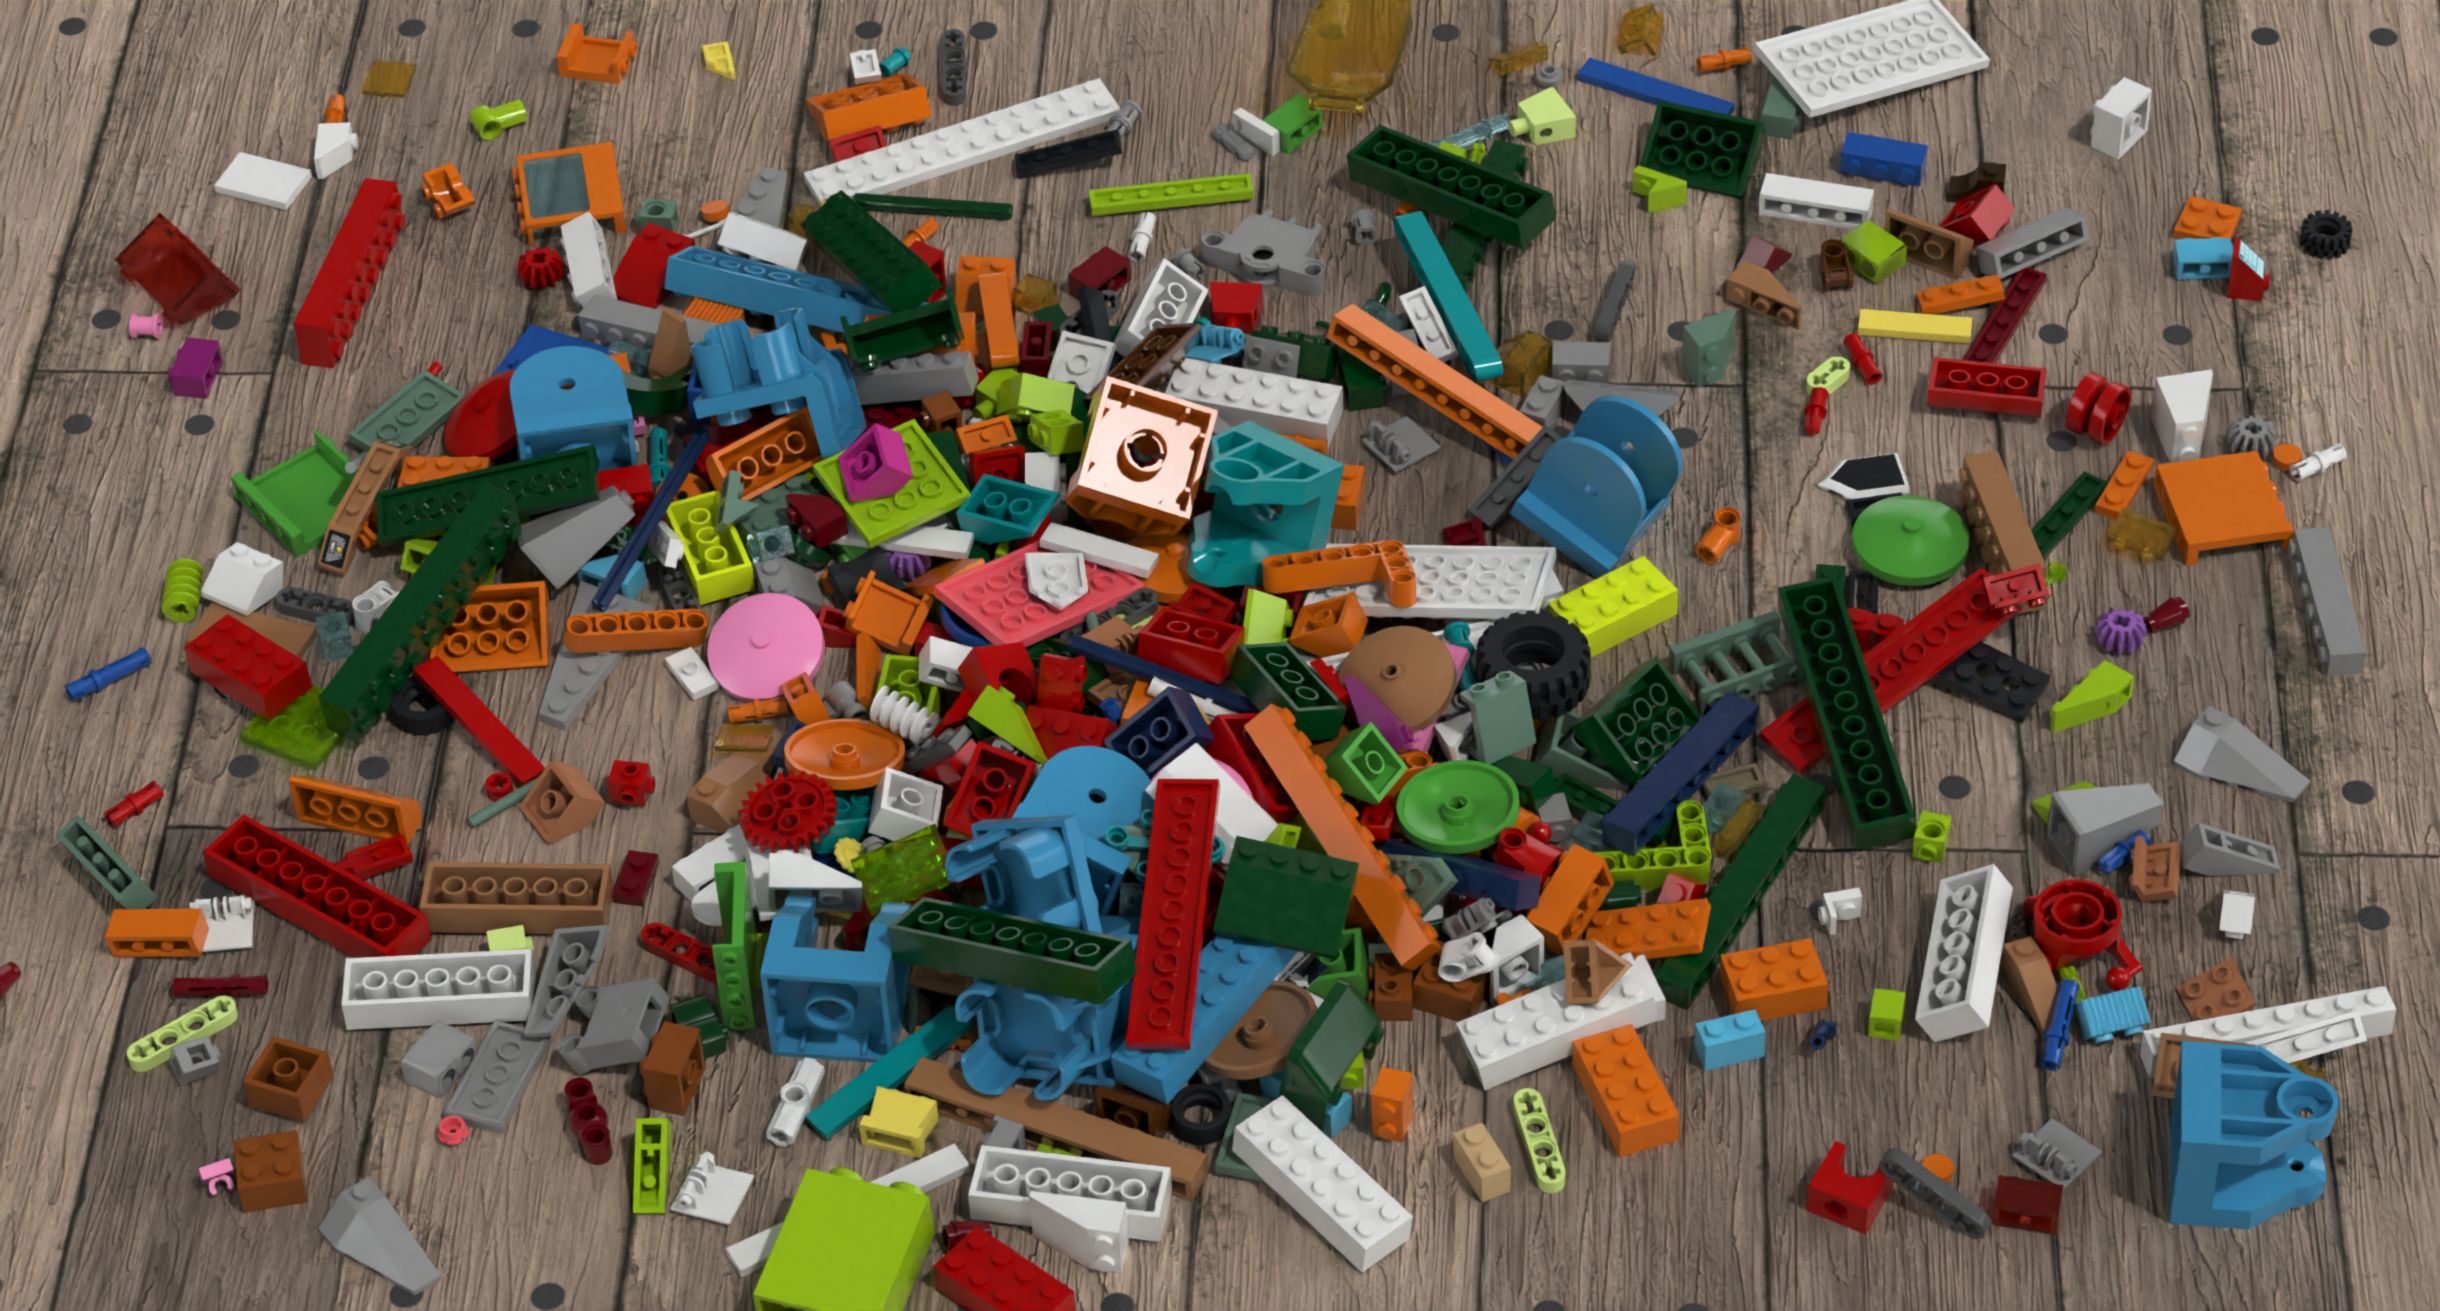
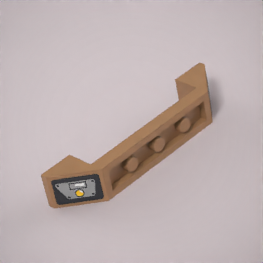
M388 438L374 441L327 526L317 563L318 568L345 576L356 556L355 540L377 502L376 492L383 491L394 469L402 470L404 458L412 454L413 446Z

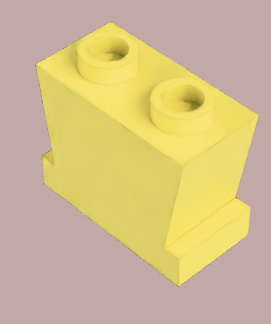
M877 1086L870 1116L863 1115L859 1123L862 1144L922 1158L926 1149L925 1139L939 1121L937 1100Z

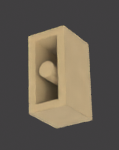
M1481 1122L1453 1133V1158L1481 1202L1510 1192L1511 1167L1484 1124Z

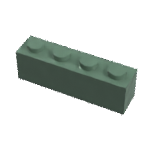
M1773 76L1761 114V122L1764 123L1766 136L1792 140L1795 129L1800 130L1802 114L1800 112H1805L1776 77Z
M78 814L56 835L126 909H146L158 898L146 883Z

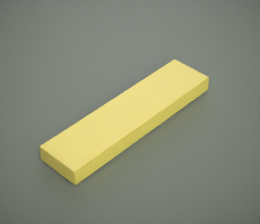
M1860 309L1858 335L1970 344L1972 318Z

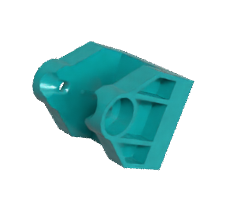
M1250 420L1211 437L1206 458L1208 473L1205 491L1216 494L1212 510L1193 518L1188 538L1189 558L1186 572L1190 577L1198 582L1215 587H1231L1234 585L1263 586L1262 560L1271 555L1325 548L1344 464ZM1268 504H1283L1282 513H1275Z

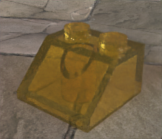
M1530 330L1505 340L1497 349L1503 366V376L1484 382L1524 398L1535 385L1540 375L1543 376L1552 366L1553 340Z

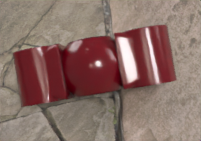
M583 1077L573 1078L564 1087L568 1112L570 1114L569 1128L580 1139L587 1162L593 1165L605 1164L613 1155L608 1129V1114L601 1104H598L590 1080Z

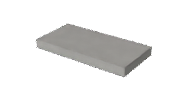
M494 1020L443 1112L444 1118L458 1116L468 1126L503 1134L553 1042L552 1036L526 1038L523 1035L524 1027Z

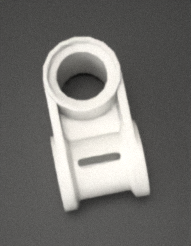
M385 580L377 582L372 588L353 600L355 626L358 631L368 633L376 623L375 614L386 610L399 594V592L391 589L390 584Z
M1475 932L1466 937L1448 941L1443 945L1438 974L1448 982H1460L1481 973H1488L1498 965L1500 954L1496 949L1490 948L1486 944V938L1482 933Z

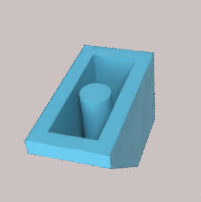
M619 554L586 562L577 571L579 584L580 581L600 587ZM636 560L617 594L631 599L636 598L647 584L643 562Z

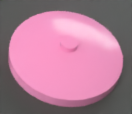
M779 593L753 595L731 606L714 625L707 646L709 667L719 685L732 697L747 703L753 702V699L757 698L761 701L785 696L780 685L804 672H807L812 681L822 664L825 652L823 630L811 609L798 599Z

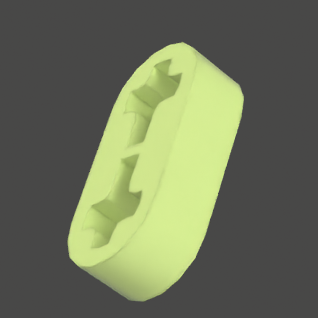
M1837 356L1826 360L1807 376V393L1810 395L1815 387L1825 388L1829 395L1849 379V361Z

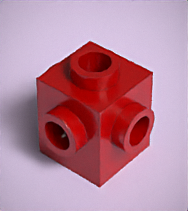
M614 760L607 781L610 802L646 806L648 796L654 793L656 783L655 777L651 776L649 763Z

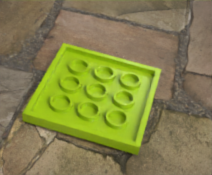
M915 419L890 429L901 434L913 478L893 495L858 502L850 501L838 457L844 451L813 465L815 475L846 514V517L869 548L960 507L966 499L971 497V493Z

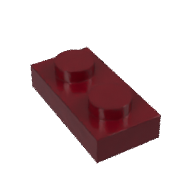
M628 851L612 894L614 903L643 907L659 864L658 854Z

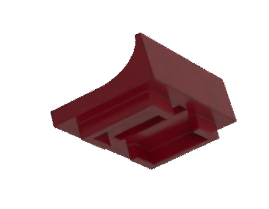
M1481 517L1442 529L1445 545L1488 546Z

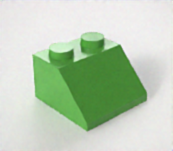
M1372 722L1347 733L1324 760L1327 766L1326 774L1340 785L1344 794L1374 805L1381 802L1408 769Z
M1361 928L1344 930L1336 960L1312 955L1329 966V968L1306 990L1326 998L1336 982L1342 978L1352 983L1364 999H1369V950Z

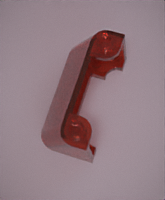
M160 212L114 259L122 267L119 272L128 281L132 282L135 279L161 304V307L164 309L161 314L173 325L176 322L182 325L234 298L241 291L195 243Z

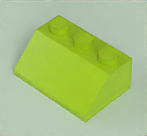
M1248 589L1243 627H1245L1244 645L1288 642L1290 644L1289 638H1286L1287 627H1292L1293 610L1289 609L1287 600L1255 589Z

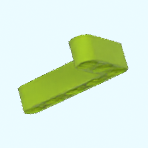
M1694 800L1683 801L1677 806L1676 836L1678 847L1640 849L1634 857L1622 851L1593 852L1606 860L1614 881L1633 879L1634 884L1640 885L1641 890L1662 889L1668 873H1681L1705 884L1710 880L1711 849L1703 806Z

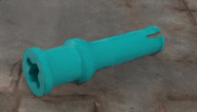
M661 427L653 428L649 433L651 462L649 470L654 497L656 487L666 479L671 471L667 460L668 433Z
M1458 621L1450 623L1445 627L1444 638L1449 644L1468 648L1471 654L1459 680L1461 692H1463L1472 685L1477 684L1476 671L1472 660L1475 649L1469 640L1470 627L1465 622Z

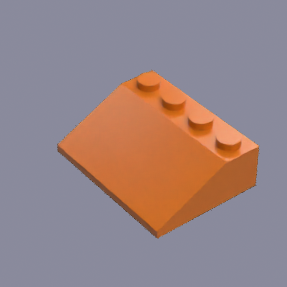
M907 73L805 99L823 138L827 142L878 125L881 126L884 132L895 131L899 129V125L906 123L918 125L925 122V118L932 117L925 85Z
M545 581L478 586L473 592L470 602L467 605H463L457 613L453 624L449 627L447 626L442 632L437 645L434 648H430V659L438 655L454 673L549 667L550 612L549 591Z

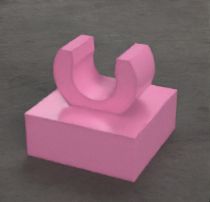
M230 1158L199 1168L202 1185L209 1184V1192L213 1197L217 1196L215 1185L220 1181L227 1184L229 1191L233 1190V1180L229 1176L233 1175L234 1170Z

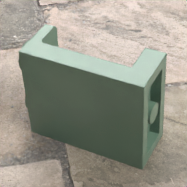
M1512 671L1500 672L1495 677L1482 683L1474 684L1469 689L1460 693L1461 700L1470 706L1476 738L1475 742L1468 745L1469 752L1479 762L1492 764L1537 743L1526 681Z

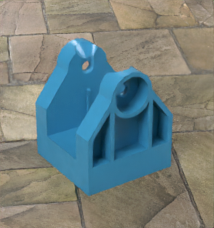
M788 895L784 906L773 916L760 972L771 1054L774 1056L875 1063L900 1043L909 989L910 965L893 960L887 927L913 905L884 902L880 913L870 923L864 952L817 949L819 919L814 918L816 897ZM822 1000L835 1001L841 1005L830 1004Z
M2182 1041L2170 1129V1224L2251 1229L2294 1206L2308 1205L2317 1201L2323 1194L2326 1183L2325 1164L2320 1149L2307 1142L2319 1141L2331 1133L2339 1107L2337 1092L2327 1082L2320 1078L2305 1075L2261 1046ZM2308 1111L2312 1116L2304 1118L2299 1115V1112ZM2298 1164L2302 1166L2303 1170L2294 1171L2290 1166Z

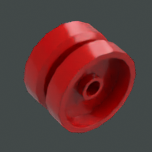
M2095 372L2088 373L2078 384L2069 403L2065 424L2067 429L2079 435H2085L2088 432L2091 440L2103 445L2108 444L2119 432L2128 413L2132 392L2130 387L2118 382L2109 384L2107 377Z

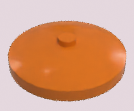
M1177 532L1176 535L1139 536L1126 543L1159 554V562L1148 579L1133 575L1145 585V588L1156 591L1158 602L1171 603V601L1179 603L1192 582L1219 595L1228 588L1203 584L1190 577L1186 572L1189 558L1188 538L1190 533Z
M830 719L809 724L794 732L787 739L784 746V763L789 772L793 770L795 776H799L804 770L807 778L815 773L818 781L825 779L827 786H831L832 790H856L878 785L886 767L900 771L905 762V745L898 734L892 732L890 728L881 726L879 723L861 719Z

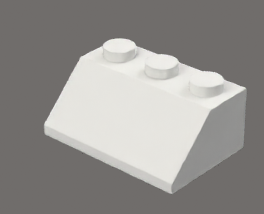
M728 212L718 244L723 245L722 251L738 256L739 252L750 255L749 260L762 263L768 261L776 264L778 267L798 271L811 239L735 212Z

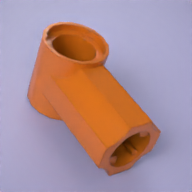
M1723 507L1716 511L1714 523L1695 546V554L1703 562L1710 565L1713 562H1718L1727 548L1739 541L1740 513L1738 510L1732 507Z

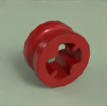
M494 773L485 781L487 796L494 802L514 791L512 779L506 773ZM498 786H503L501 789H496Z

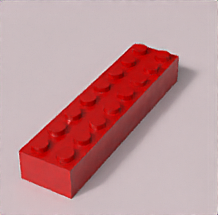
M364 179L294 322L302 364L334 368L338 358L343 356L347 339H351L353 327L356 321H359L361 318L362 308L365 302H368L370 299L371 289L374 284L378 283L381 268L387 264L388 254L391 248H394L396 245L399 231L403 230L405 226V215L401 211L402 197L398 193L395 181Z
M245 814L203 851L210 877L246 897H251L254 902L354 958L416 955L431 940L426 914Z

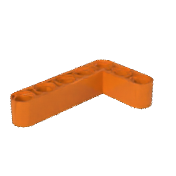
M1396 540L1271 555L1262 560L1263 589L1268 593L1279 594L1381 580L1393 606L1407 608L1415 605L1417 602L1415 571L1404 545Z

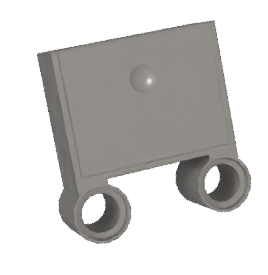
M655 978L599 988L597 986L586 987L577 995L575 1000L577 1007L589 1020L585 1036L582 1037L579 1033H571L560 1041L557 1050L576 1074H584L591 1069L629 1062L638 1064L644 1056H648L651 1050L653 1035L658 1032L670 997Z

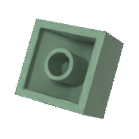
M1734 309L1683 326L1682 368L1698 388L1722 380L1734 355L1736 311Z

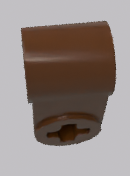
M1836 239L1826 240L1821 245L1820 271L1824 291H1829L1832 287L1847 286L1848 289L1853 288V270L1849 263L1846 246L1843 242Z

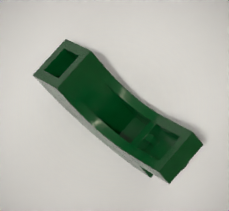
M687 365L672 375L660 379L641 378L622 370L632 414L647 416L665 415L686 408L687 390L692 367Z

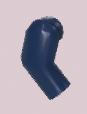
M1825 1019L1818 1021L1809 1036L1811 1047L1817 1050L1822 1049L1825 1046V1037L1834 1038L1836 1036V1023L1834 1021H1825Z

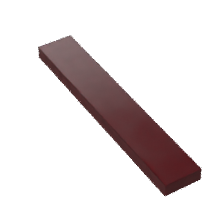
M2027 267L2017 272L2005 291V300L1998 302L1963 360L1988 363L1997 362L2047 282L2046 273Z

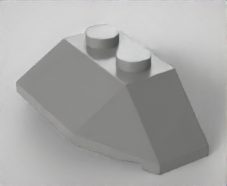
M1569 379L1564 387V390L1582 411L1593 400L1602 396L1613 395L1636 401L1651 410L1658 417L1678 401L1681 393L1678 390Z

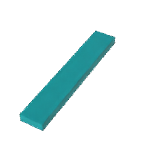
M949 1005L805 1116L807 1123L826 1141L872 1107L877 1086L895 1089L908 1078L921 1057L930 1060L934 1059L971 1030L970 1023L968 1021L958 1022L955 1009Z

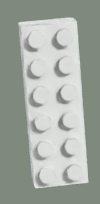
M1185 358V361L1175 368L1164 393L1218 410L1217 415L1232 427L1250 420L1277 433L1289 435L1301 433L1303 437L1328 440L1327 449L1343 413V386Z
M1995 864L1940 880L1915 1020L1934 1043L1989 1027L2013 890L2012 885Z
M532 949L346 958L341 1005L347 1030L432 1026L436 1021L446 1025L491 1023L494 1020L500 1022L527 1021L535 997L536 970Z
M1626 953L1621 957L1633 966L1599 1003L1567 1004L1566 979H1563L1457 1022L1456 1025L1461 1044L1484 1091L1573 1055L1574 1040L1632 1024L1634 1029L1659 1020L1654 996L1631 953Z
M1283 1095L1235 1127L1232 1151L1361 1272L1367 1270L1410 1239L1413 1216Z
M981 1145L968 1193L970 1218L973 1220L1032 1226L1029 1202L1030 1191L1126 1202L1129 1238L1161 1242L1172 1194L1171 1167Z

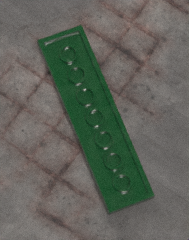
M592 444L376 492L378 543L383 548L402 544L413 539H424L445 534L485 482L515 497L519 518L600 500L597 449Z

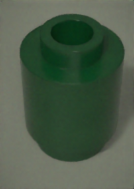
M1633 879L1614 881V885L1598 910L1636 907V904H1641L1642 902L1640 885H1635Z

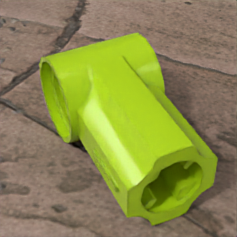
M520 99L494 108L485 105L478 106L470 114L471 123L484 140H492L501 133L502 129L528 120L524 105Z

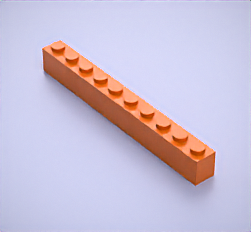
M1351 304L1333 315L1326 338L1513 460L1543 428L1356 305Z
M1271 703L1245 724L1244 728L1330 857L1359 863L1354 895L1400 965L1414 971L1442 949L1436 940L1439 937L1438 933L1430 923L1424 922L1420 916L1423 913L1421 907L1413 898L1409 899L1404 892L1407 887L1403 880L1397 874L1393 875L1388 868L1391 864L1389 859L1381 850L1377 851L1372 843L1375 840L1373 835L1365 826L1361 827L1356 819L1359 816L1358 812L1349 802L1345 803L1340 794L1343 793L1342 788L1333 778L1330 779L1325 772L1327 769L1326 764L1317 754L1314 755L1309 747L1312 744L1309 738L1302 731L1298 732L1294 726L1296 719L1286 707L1282 709Z

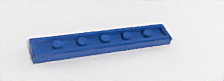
M1590 57L1578 72L1579 81L1654 105H1658L1660 100L1732 115L1735 108V103Z

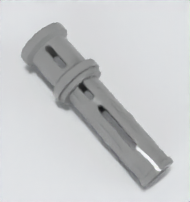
M1124 100L1120 105L1119 112L1110 118V126L1107 131L1119 129L1121 137L1129 134L1132 130V124L1139 120L1143 114L1141 106L1133 100ZM1106 158L1090 162L1095 166H1101Z

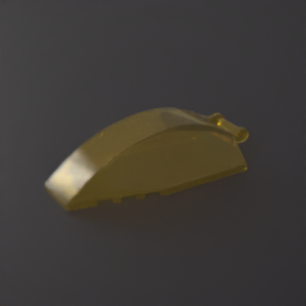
M1319 0L1316 8L1311 7L1308 10L1290 57L1287 73L1311 94L1309 100L1310 111L1327 109L1354 112L1356 116H1363L1366 106L1372 104L1381 92L1393 85L1413 29L1410 0Z

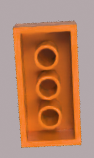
M1632 1024L1573 1041L1572 1065L1619 1157L1679 1140L1680 1115Z

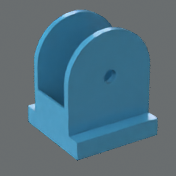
M563 346L541 351L529 357L517 367L510 381V397L514 415L518 461L593 444L597 449L598 471L637 465L631 405L628 401L624 375L620 366L611 357L603 352L587 347ZM564 385L574 386L572 389L569 390L561 389V387ZM538 513V514H533V515H529V516L532 518V517H539L540 515H539V513Z
M1621 396L1599 397L1584 409L1569 436L1559 439L1546 451L1527 489L1516 500L1510 514L1594 577L1599 578L1613 571L1665 512L1670 502L1668 498L1682 473L1683 460L1680 447L1667 425L1645 406ZM1626 441L1630 442L1635 447V450L1631 449L1626 444Z
M1078 746L1063 750L1049 759L1023 803L1020 802L1012 818L1077 815L1080 831L1085 840V854L1093 891L1098 899L1099 916H1109L1126 885L1125 882L1130 873L1127 869L1132 857L1104 844L1105 831L1113 825L1127 827L1133 824H1140L1141 813L1146 809L1154 810L1155 800L1145 791L1151 784V780L1131 759L1107 748ZM1099 795L1104 799L1103 803H1096ZM1145 818V820L1152 822L1153 818Z

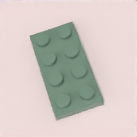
M423 370L349 432V441L366 452H369L374 441L385 438L413 446L414 449L449 419L452 411L465 394L428 371Z

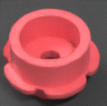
M448 1116L439 1124L438 1139L441 1142H447L449 1145H456L467 1138L469 1129L465 1127L466 1124L462 1118Z

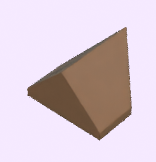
M1596 939L1564 940L1567 1004L1599 1003L1633 965Z

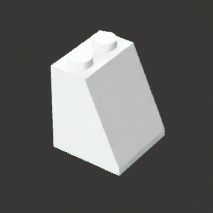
M2211 369L2156 378L2151 420L2170 463L2199 459L2209 410L2213 378Z

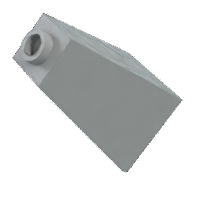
M613 485L599 491L600 500L561 508L521 525L522 531L518 538L520 549L557 590L635 516L632 506L635 502L625 490L620 492Z
M2149 783L2057 791L2051 794L2047 835L2073 875L2078 876L2097 865L2098 859L2112 850L2116 842L2125 841L2138 830L2147 833L2160 825L2164 802L2160 794L2155 793Z

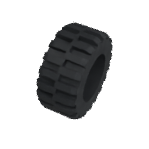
M1526 611V614L1512 613L1509 615V618L1505 619L1502 617L1495 621L1494 626L1490 625L1479 638L1476 650L1477 683H1482L1495 677L1500 672L1512 671L1526 681L1532 719H1539V722L1548 721L1549 717L1552 716L1558 718L1563 716L1566 710L1569 712L1578 705V702L1580 703L1587 694V689L1590 685L1591 656L1588 640L1575 624H1568V620L1560 615L1554 617L1552 613L1543 611V614L1535 613V611ZM1526 662H1539L1551 667L1540 670H1526L1516 667V665Z

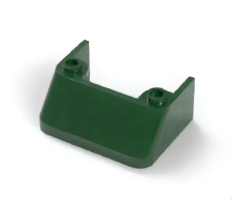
M945 288L947 295L945 300L851 326L846 316H841L840 320L855 368H861L862 372H868L879 368L878 364L942 346H944V349L960 346V341L965 336L951 288Z
M1340 978L1298 1036L1288 1053L1278 1098L1283 1095L1322 1132L1328 1109L1331 1105L1337 1106L1343 1095L1344 1089L1340 1087L1343 1076L1362 1049L1363 1056L1373 1060L1376 1048L1385 1032V1029L1381 1027L1382 1020L1352 983Z

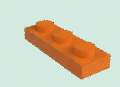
M1998 274L1916 291L1917 301L1922 314L1934 315L2005 300L2004 289Z
M2128 450L2095 504L2094 513L2122 522L2154 468L2155 459Z

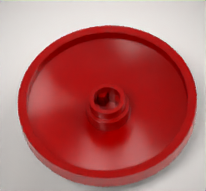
M515 370L504 371L485 379L471 389L456 405L449 416L444 430L445 446L454 457H490L491 461L504 455L517 445L510 397V381Z

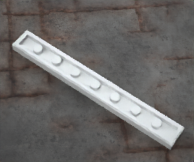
M954 1143L870 1183L889 1187L893 1182H907L915 1185L925 1193L969 1173L970 1165ZM784 1222L726 1248L727 1256L741 1277L765 1267Z

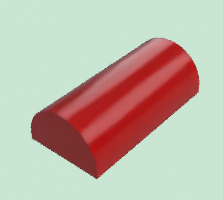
M1933 357L1927 406L2041 418L2047 369Z

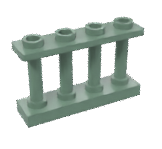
M1775 610L1669 647V668L1672 673L1676 675L1688 671L1701 689L1699 691V710L1701 713L1710 711L1713 704L1717 700L1720 701L1727 692L1747 699L1748 697L1765 691H1771L1774 688L1801 679L1794 657H1791L1779 640L1781 617ZM1768 643L1780 662L1765 666L1753 650V647ZM1741 652L1754 671L1739 676L1726 657ZM1715 662L1727 680L1712 685L1699 666Z

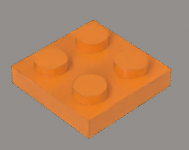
M2189 196L2174 228L2173 238L2210 239L2212 237L2231 238L2232 240L2242 218L2243 208Z

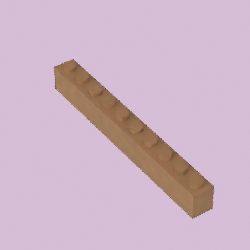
M921 1057L904 1083L905 1093L937 1100L938 1115L984 1131H993V1118L995 1115L1023 1124L1026 1145L1036 1149L1040 1143L1053 1146L1052 1150L1058 1148L1080 1157L1171 1167V1195L1190 1202L1194 1200L1208 1176L1207 1154L1195 1148H1187L1175 1144L1168 1139L1146 1134L1139 1129L1117 1124L1110 1119L1099 1118L1081 1109L1064 1106L1054 1100L1035 1099L1034 1095L1022 1089L1009 1087L1000 1095L980 1093L967 1083L962 1070L945 1065L937 1060Z

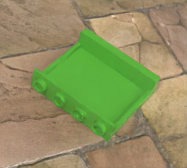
M317 430L313 432L316 445L249 481L241 472L231 476L235 497L296 557L323 543L327 526L358 470L354 473L346 472L345 465L350 461L347 454L344 452L340 453L332 440L328 437L325 438Z
M746 862L715 863L714 874L725 944L712 945L723 1022L727 1030L756 1028L755 952L757 937Z

